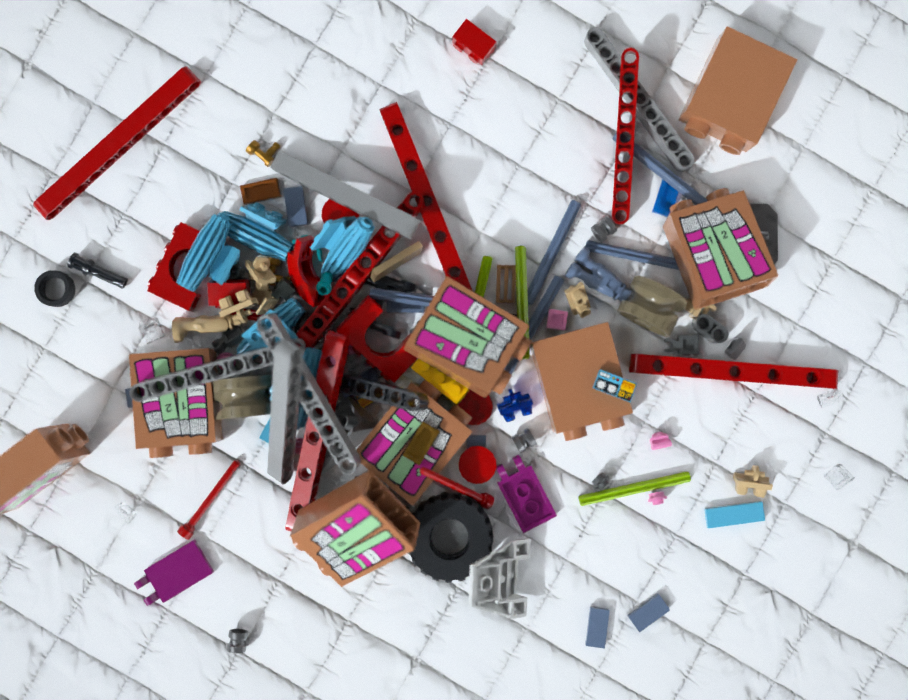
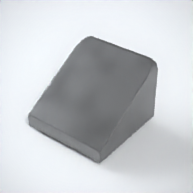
M741 337L734 338L724 353L731 359L737 360L746 348L744 339Z

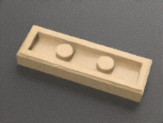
M420 241L415 242L372 269L370 278L373 282L378 281L419 255L423 245Z

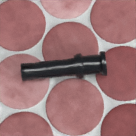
M74 252L68 260V268H75L86 276H95L120 289H124L128 282V278L96 265L94 260H87L79 256L77 252Z

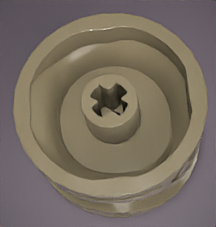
M634 276L630 284L634 295L628 301L622 300L617 312L644 329L664 337H670L678 320V316L674 312H682L688 301L682 295L661 283L643 276Z
M272 374L213 381L214 401L220 402L223 405V408L216 416V420L270 414L271 395L266 393V390L272 386Z

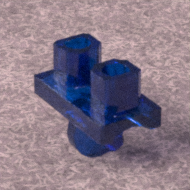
M512 388L508 389L509 395L502 397L504 402L496 404L500 415L503 416L506 422L516 419L514 411L521 410L523 416L532 414L531 405H534L529 393L524 395L521 394V391L513 393Z

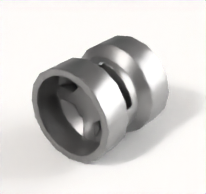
M607 216L602 218L599 224H595L590 228L594 236L601 243L607 239L608 235H613L617 232L615 224Z
M529 428L523 430L519 435L515 434L512 436L520 454L526 451V448L537 445Z
M239 628L230 629L228 634L230 641L227 644L226 650L231 653L246 652L247 645L245 640L248 638V631Z

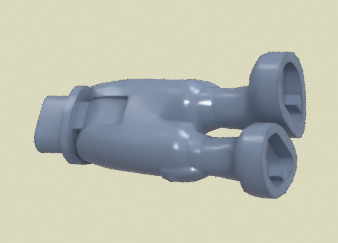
M586 246L580 250L574 261L591 270L593 274L587 273L577 263L572 262L564 275L569 279L576 277L583 280L588 288H593L611 297L614 301L617 299L619 301L627 300L632 292L605 265L593 261L590 258V249Z

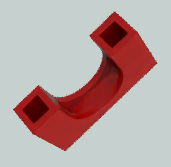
M180 222L173 229L171 242H168L164 248L165 254L156 265L157 271L154 277L152 276L148 281L147 291L187 311L194 312L202 295L176 283L174 266L177 259L183 253L190 250L200 231Z
M368 294L337 327V333L350 336V344L353 346L351 349L360 356L362 354L367 358L366 362L372 368L377 367L381 371L380 375L385 380H391L395 383L418 359L404 350L411 333L390 352L381 353L371 349L365 341V333L372 322L383 312V307Z

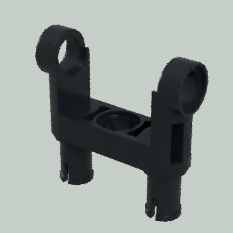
M384 276L376 282L369 278L365 283L379 289L388 290L390 286L404 292L410 291L414 293L418 287L414 283L405 280L400 281L389 276ZM374 299L378 304L383 305L384 300ZM350 307L349 311L352 312L355 308ZM378 317L368 327L398 340L402 333L394 330V327L377 322Z

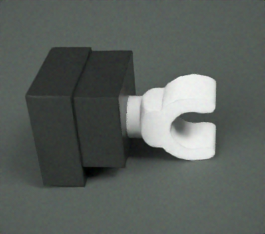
M284 276L272 289L271 295L277 300L282 297L287 301L294 297L296 300L301 299L305 302L299 294L294 293L296 289L293 283Z

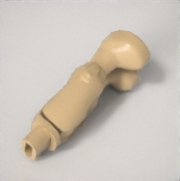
M232 314L220 317V315H200L195 318L175 317L172 320V335L174 342L179 343L184 340L189 331L219 333L227 331L228 328L232 330L234 326L242 325L240 320L233 321Z

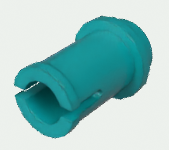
M322 273L320 282L316 285L319 294L327 295L331 292V283L333 281L331 273Z

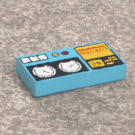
M599 369L592 388L631 402L637 383Z

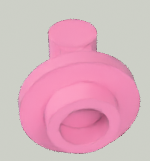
M663 432L654 433L649 440L652 450L672 446L668 434Z

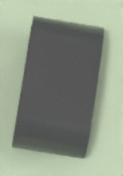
M707 314L698 315L692 320V328L711 343H723L729 337L728 330ZM701 318H703L706 321V326L704 328H701L699 326V320ZM716 330H719L721 332V338L719 340H717L714 337V332Z

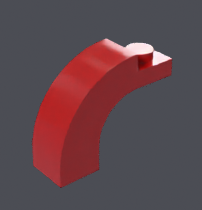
M308 235L296 239L294 251L288 252L287 263L294 288L305 302L315 307L327 295L319 294L316 289L320 278L317 276L312 263L313 250L310 247L314 242V237Z

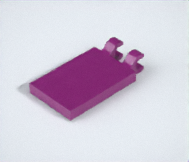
M518 454L512 458L518 471L508 475L502 463L497 465L496 470L501 477L497 484L524 534L556 517L557 514L531 464L525 467Z
M194 539L143 570L146 576L133 584L138 590L151 582L156 592L144 599L145 604L149 606L158 599H161L162 603L168 601L214 573V570Z

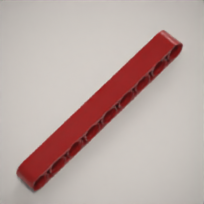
M631 47L625 49L621 55L612 219L617 224H625L629 220L639 73V53L635 48ZM634 54L636 56L635 61L632 63L626 62V55ZM626 74H633L635 77L631 83H626L623 79ZM627 93L632 94L634 97L630 103H625L622 100L623 96ZM629 113L633 118L631 122L624 123L621 120L622 115ZM623 133L631 135V140L628 143L621 142L620 136ZM623 152L630 155V159L626 163L619 160V155ZM627 172L629 179L626 182H620L618 180L619 173ZM620 191H625L628 194L627 200L624 202L617 200L616 196ZM619 210L626 212L627 216L624 221H618L615 217Z

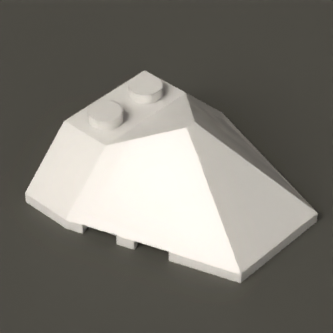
M531 539L513 540L470 565L468 606L511 619L527 617L528 597L517 594L518 560L530 558Z

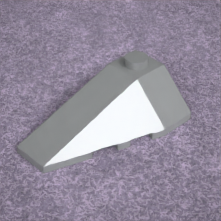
M343 396L336 405L335 415L356 448L365 440L378 422L370 411L363 408L351 397L345 398ZM336 442V446L339 449H344L342 443ZM328 448L321 477L336 465Z

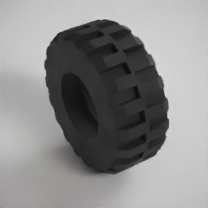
M442 492L439 495L430 496L426 501L420 503L413 512V516L420 522L415 550L408 554L411 556L413 564L421 569L420 572L425 576L428 574L432 576L433 580L439 581L441 579L445 580V583H452V580L464 581L466 577L470 576V565L492 552L494 536L489 516L481 505L472 498L457 492ZM445 519H455L461 522L468 532L466 546L460 552L454 554H445L438 551L433 545L431 538L433 528L437 523Z

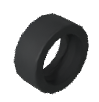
M48 270L36 279L34 292L42 304L51 307H62L73 300L75 284L68 274L57 270ZM51 278H59L65 284L64 295L58 300L49 299L45 293L46 283Z

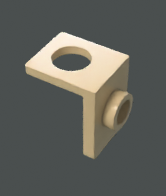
M255 289L251 295L252 298L256 297L257 304L260 306L255 312L257 315L265 314L269 309L272 310L279 301V299L277 300L271 295L272 291L270 289Z

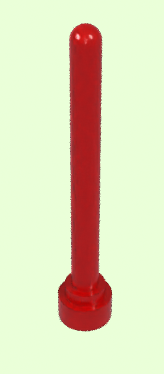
M239 460L232 462L189 522H185L184 525L182 524L179 527L177 533L180 536L190 540L194 534V526L240 466Z
M421 467L419 470L422 475L476 500L484 509L488 510L494 504V496L487 492L478 493L426 467Z

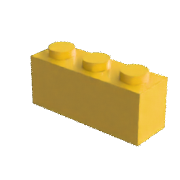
M417 359L411 367L413 371L432 384L456 405L469 392L467 387L420 359Z

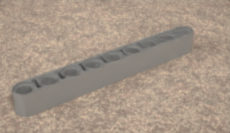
M593 27L588 30L584 45L619 92L620 73L614 72L612 67L617 66L621 69V56L600 28ZM595 36L598 38V41L593 42L589 37ZM601 52H608L609 57H603ZM626 74L623 80L631 83L635 77L633 74ZM638 80L637 97L642 98L643 103H637V118L673 167L679 172L687 171L695 162L694 155ZM627 93L623 96L626 103L633 101L634 97L632 94ZM646 112H651L654 115V119H649L646 116ZM662 127L665 130V135L659 134L657 128ZM670 142L676 145V150L669 148ZM680 158H685L688 162V165H682L680 162Z
M278 151L270 166L275 172L368 217L372 221L408 239L413 238L421 223L417 218L284 152Z
M268 313L258 319L257 328L273 356L277 344L275 341L276 336L281 339H287L294 344L276 314ZM266 319H269L272 322L271 328L266 326ZM303 359L301 372L303 380H301L299 400L339 469L344 474H352L361 462L360 456ZM306 390L313 392V398L306 395ZM316 407H320L323 410L324 415L318 414L316 412ZM326 425H331L334 432L328 431ZM336 442L342 443L344 449H339L336 446ZM349 459L353 461L354 466H349L346 463V460Z
M300 338L292 339L294 343L301 345L304 353L306 349L305 342ZM265 346L150 378L133 385L129 391L130 397L134 401L141 402L273 365L274 356L269 347ZM260 354L263 358L262 363H255L253 355ZM234 360H241L243 368H236L233 363ZM215 365H221L223 367V374H217L215 372ZM195 371H202L204 373V379H197L195 376ZM176 376L184 378V385H179L176 382ZM157 381H161L164 383V390H159L157 388ZM137 387L144 388L145 396L137 393Z
M281 339L276 344L274 350L267 474L281 484H286L293 476L303 350L287 339Z

